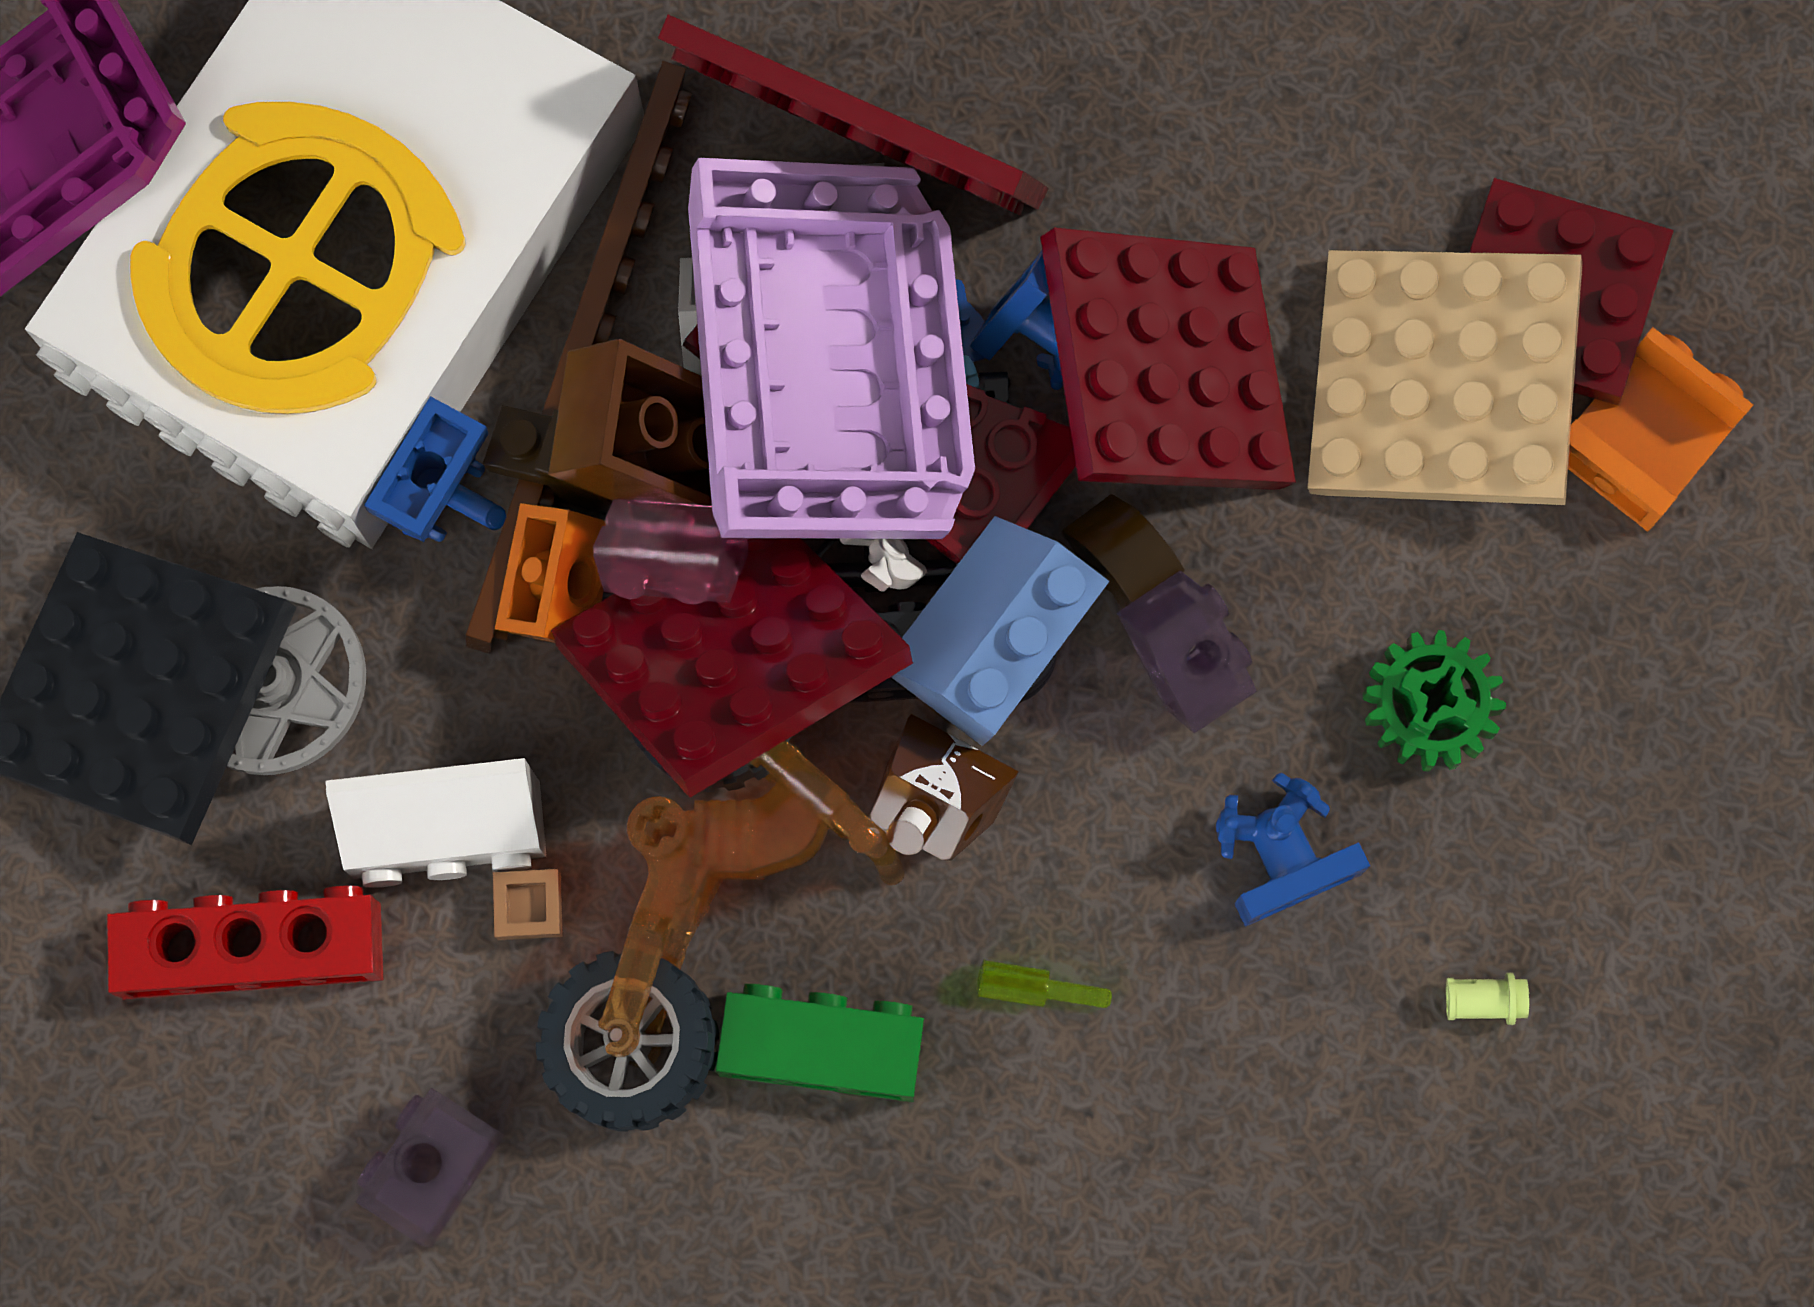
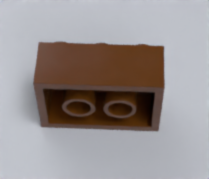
M615 339L568 351L548 475L692 533L717 529L718 526L712 511L702 376L622 339Z

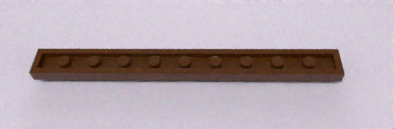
M662 61L542 411L544 415L552 416L554 409L559 410L568 351L610 341L617 316L607 313L613 292L623 295L626 293L636 259L626 256L632 236L644 239L655 206L654 203L645 201L651 180L663 183L674 148L664 145L670 125L682 128L692 98V93L682 90L686 68ZM519 479L466 632V647L490 654L495 638L504 641L508 640L510 633L496 630L495 624L519 506L522 503L553 508L556 495L549 486Z

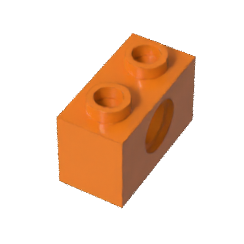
M520 503L495 629L555 643L551 632L552 629L602 601L617 524L571 510Z

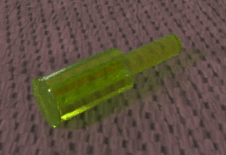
M985 959L981 963L977 978L978 998L984 997L1044 1007L1046 999L1107 1008L1111 1004L1112 992L1106 988L1050 980L1049 970L987 961Z

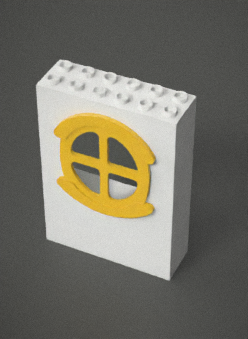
M249 0L177 105L186 125L149 185L95 225L26 326L25 330L40 346V350L36 354L37 357L57 370L54 376L74 391L87 396L92 388L102 397L109 400L106 406L126 421L139 426L143 418L147 420L150 424L161 430L158 436L176 450L191 456L197 448L201 453L214 461L211 467L235 484L244 486L248 479H251L256 485L267 491L264 495L266 500L287 514L297 517L301 509L305 510L310 516L320 522L317 528L337 543L350 548L354 540H357L372 549L388 523L369 513L364 504L429 397L431 396L459 412L462 410L636 140L644 117L636 75L500 0ZM297 159H319L330 163L334 167L332 178L296 232L288 238H280L229 210L224 205L226 195L236 185L252 174L277 163ZM360 185L371 186L382 195L391 213L394 226L395 251L392 269L388 281L379 289L365 287L319 261L314 256L316 245L352 191ZM207 229L220 231L266 257L271 262L268 274L232 328L224 334H215L203 325L197 314L191 293L190 271L193 251L199 235ZM297 280L310 282L356 308L362 314L360 324L350 334L329 348L313 355L295 360L265 361L253 356L250 352L253 340L289 286Z

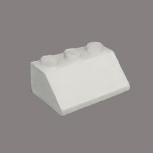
M525 758L326 781V794L343 870L354 879L362 878L364 887L376 888L398 885L402 883L403 873L427 871L428 879L430 880L457 879L467 875L466 866L492 863L493 872L524 871L532 868L531 859L546 857L540 781Z

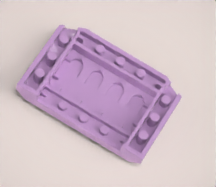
M698 158L695 162L691 174L688 213L712 511L722 538L943 539L951 531L955 521L953 519L963 492L970 484L975 471L950 227L940 210L932 211L917 187L921 179L914 168Z

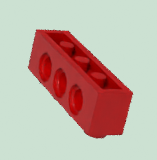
M360 886L328 887L323 889L324 898L298 900V892L267 891L258 894V903L234 905L232 896H200L193 898V908L168 909V902L163 900L133 901L128 903V912L107 914L108 992L122 999L381 981L383 980L381 903L371 894L363 895V887ZM324 921L327 929L324 943L315 951L301 952L298 947L300 930L309 922ZM246 926H258L261 933V941L258 948L246 957H236L233 951V940L236 934ZM192 930L195 937V946L192 953L182 961L172 962L168 954V946L171 939L181 931Z

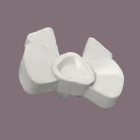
M840 538L842 544L869 546L870 555L868 559L873 565L861 574V577L882 592L889 587L899 590L907 589L927 573L926 567L909 555L908 547L903 539Z

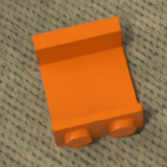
M1652 327L1637 347L1618 406L1594 399L1581 416L1571 424L1568 470L1648 532L1754 404L1743 397L1742 389L1731 378L1721 373H1712L1693 358L1691 349L1683 341L1673 335H1663Z

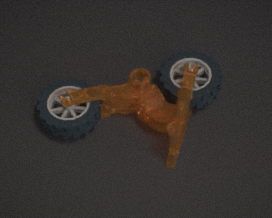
M631 733L635 743L644 752L646 757L660 771L672 779L634 734ZM791 737L703 790L704 792H715V788L725 787L728 791L738 790L745 787L744 781L753 777L758 781L765 778L772 784L776 783L767 794L760 798L742 801L695 800L694 810L685 811L675 801L666 797L656 796L638 803L629 815L627 834L632 845L643 855L647 862L648 878L634 912L621 954H617L614 951L604 952L596 955L597 960L590 964L583 961L574 966L569 971L571 977L564 984L558 982L551 990L548 997L552 999V1002L547 1012L541 1011L537 1028L542 1030L541 1042H536L537 1060L543 1062L544 1065L543 1079L548 1088L559 1097L558 1101L566 1109L584 1120L620 1132H628V1130L634 1129L641 1131L651 1130L659 1127V1123L666 1119L673 1121L687 1111L684 1106L692 1098L698 1100L706 1089L707 1084L704 1083V1080L709 1070L714 1072L718 1054L714 1052L715 1040H719L718 1025L712 1019L710 1010L713 1008L709 999L695 984L696 982L684 973L681 968L687 947L703 917L708 913L710 904L724 879L764 880L766 876L806 863L820 850L829 828L844 841L849 839L853 850L865 853L873 861L879 877L884 883L896 885L904 878L905 872L899 858V853L889 844L887 832L860 810L858 805L850 799V796L804 757L798 747L792 746L789 743ZM607 1002L603 1017L599 1021L592 1018L593 1014ZM668 1014L672 1023L673 1034L661 1035ZM589 1027L603 1034L605 1045L583 1055L586 1028ZM661 1047H672L663 1069L658 1072L653 1063L659 1057ZM613 1056L616 1057L609 1087L599 1082L588 1068ZM629 1064L635 1068H641L650 1080L648 1083L636 1088L623 1089Z

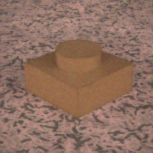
M558 869L493 872L494 937L497 940L563 937L561 873Z

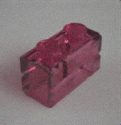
M627 499L613 500L605 518L606 526H602L593 546V556L605 592L615 593L626 599L654 596L676 598L687 604H699L703 601L730 603L738 582V575H741L748 557L749 545L747 538L721 537L713 516L712 506Z

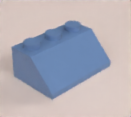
M994 516L902 637L910 647L913 664L891 677L979 745L983 746L997 733L1109 583V580L1059 542Z

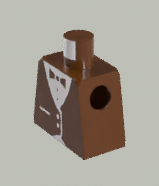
M911 714L888 761L869 817L874 824L887 830L889 844L899 853L913 855L923 849L941 860L951 861L994 823L1019 771Z

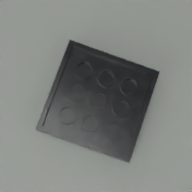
M77 532L0 698V776L192 845L297 607L284 598Z

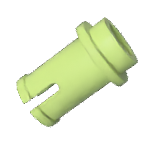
M1506 973L1505 979L1447 978V1019L1506 1018L1507 1025H1515L1516 1018H1528L1529 988L1527 979H1515L1514 973Z

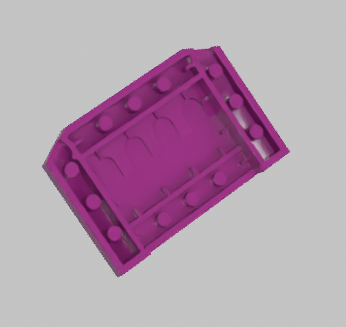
M40 0L48 10L0 46V296L149 185L186 125L185 120L117 0Z

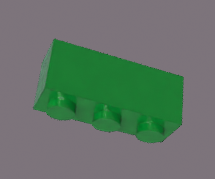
M744 984L743 994L727 992L716 1072L719 1077L914 1102L924 1018L911 1016L913 1006L898 1002L874 1001L872 1011L846 1008L847 997L821 992H809L808 1002L782 999L783 989L761 984Z

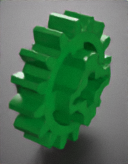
M1438 630L1430 645H1425L1421 635L1415 632L1407 639V652L1395 643H1392L1387 648L1384 655L1390 666L1375 662L1371 668L1369 675L1380 685L1369 686L1363 692L1362 700L1377 704V708L1365 718L1366 726L1382 725L1385 729V732L1377 742L1380 748L1387 747L1393 742L1401 747L1398 753V763L1403 765L1413 754L1421 756L1423 771L1429 772L1435 766L1438 757L1443 758L1449 770L1456 769L1461 763L1460 750H1463L1468 756L1475 759L1484 750L1478 736L1492 740L1498 733L1500 727L1488 717L1500 715L1506 709V702L1497 698H1491V693L1500 687L1503 679L1502 676H1485L1482 670L1491 659L1487 653L1478 656L1474 660L1467 655L1470 639L1464 637L1453 648L1447 646L1445 631ZM1422 662L1440 663L1438 668L1425 672H1420L1412 667L1409 671L1406 669ZM1461 676L1468 682L1473 692L1474 700L1467 697ZM1444 679L1445 685L1441 690L1443 695L1440 700L1442 706L1424 722L1423 717L1428 709L1425 707L1428 702L1427 694L1432 689H1435ZM1393 700L1401 703L1408 721L1406 727L1399 720L1395 712ZM1448 728L1455 733L1458 731L1462 732L1461 735L1448 740H1428L1431 732Z

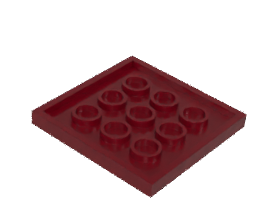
M1056 227L1040 237L1078 481L1265 490L1284 489L1296 483L1254 247Z
M719 533L551 630L558 650L689 798L913 664L909 645L801 538H722Z

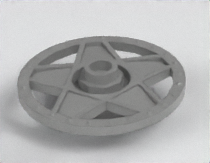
M281 586L262 587L256 590L284 598L291 604L311 609L315 612L288 627L235 746L236 755L232 754L228 762L227 768L247 774L276 775L287 773L307 766L324 756L350 729L360 710L365 692V657L360 641L349 622L336 608L324 599L301 589ZM340 638L343 640L349 660V685L346 697L319 674V671ZM291 722L327 729L324 734L303 749L274 758Z

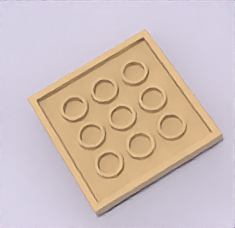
M1329 250L1308 477V490L1310 494L1565 505L1582 276L1581 255Z

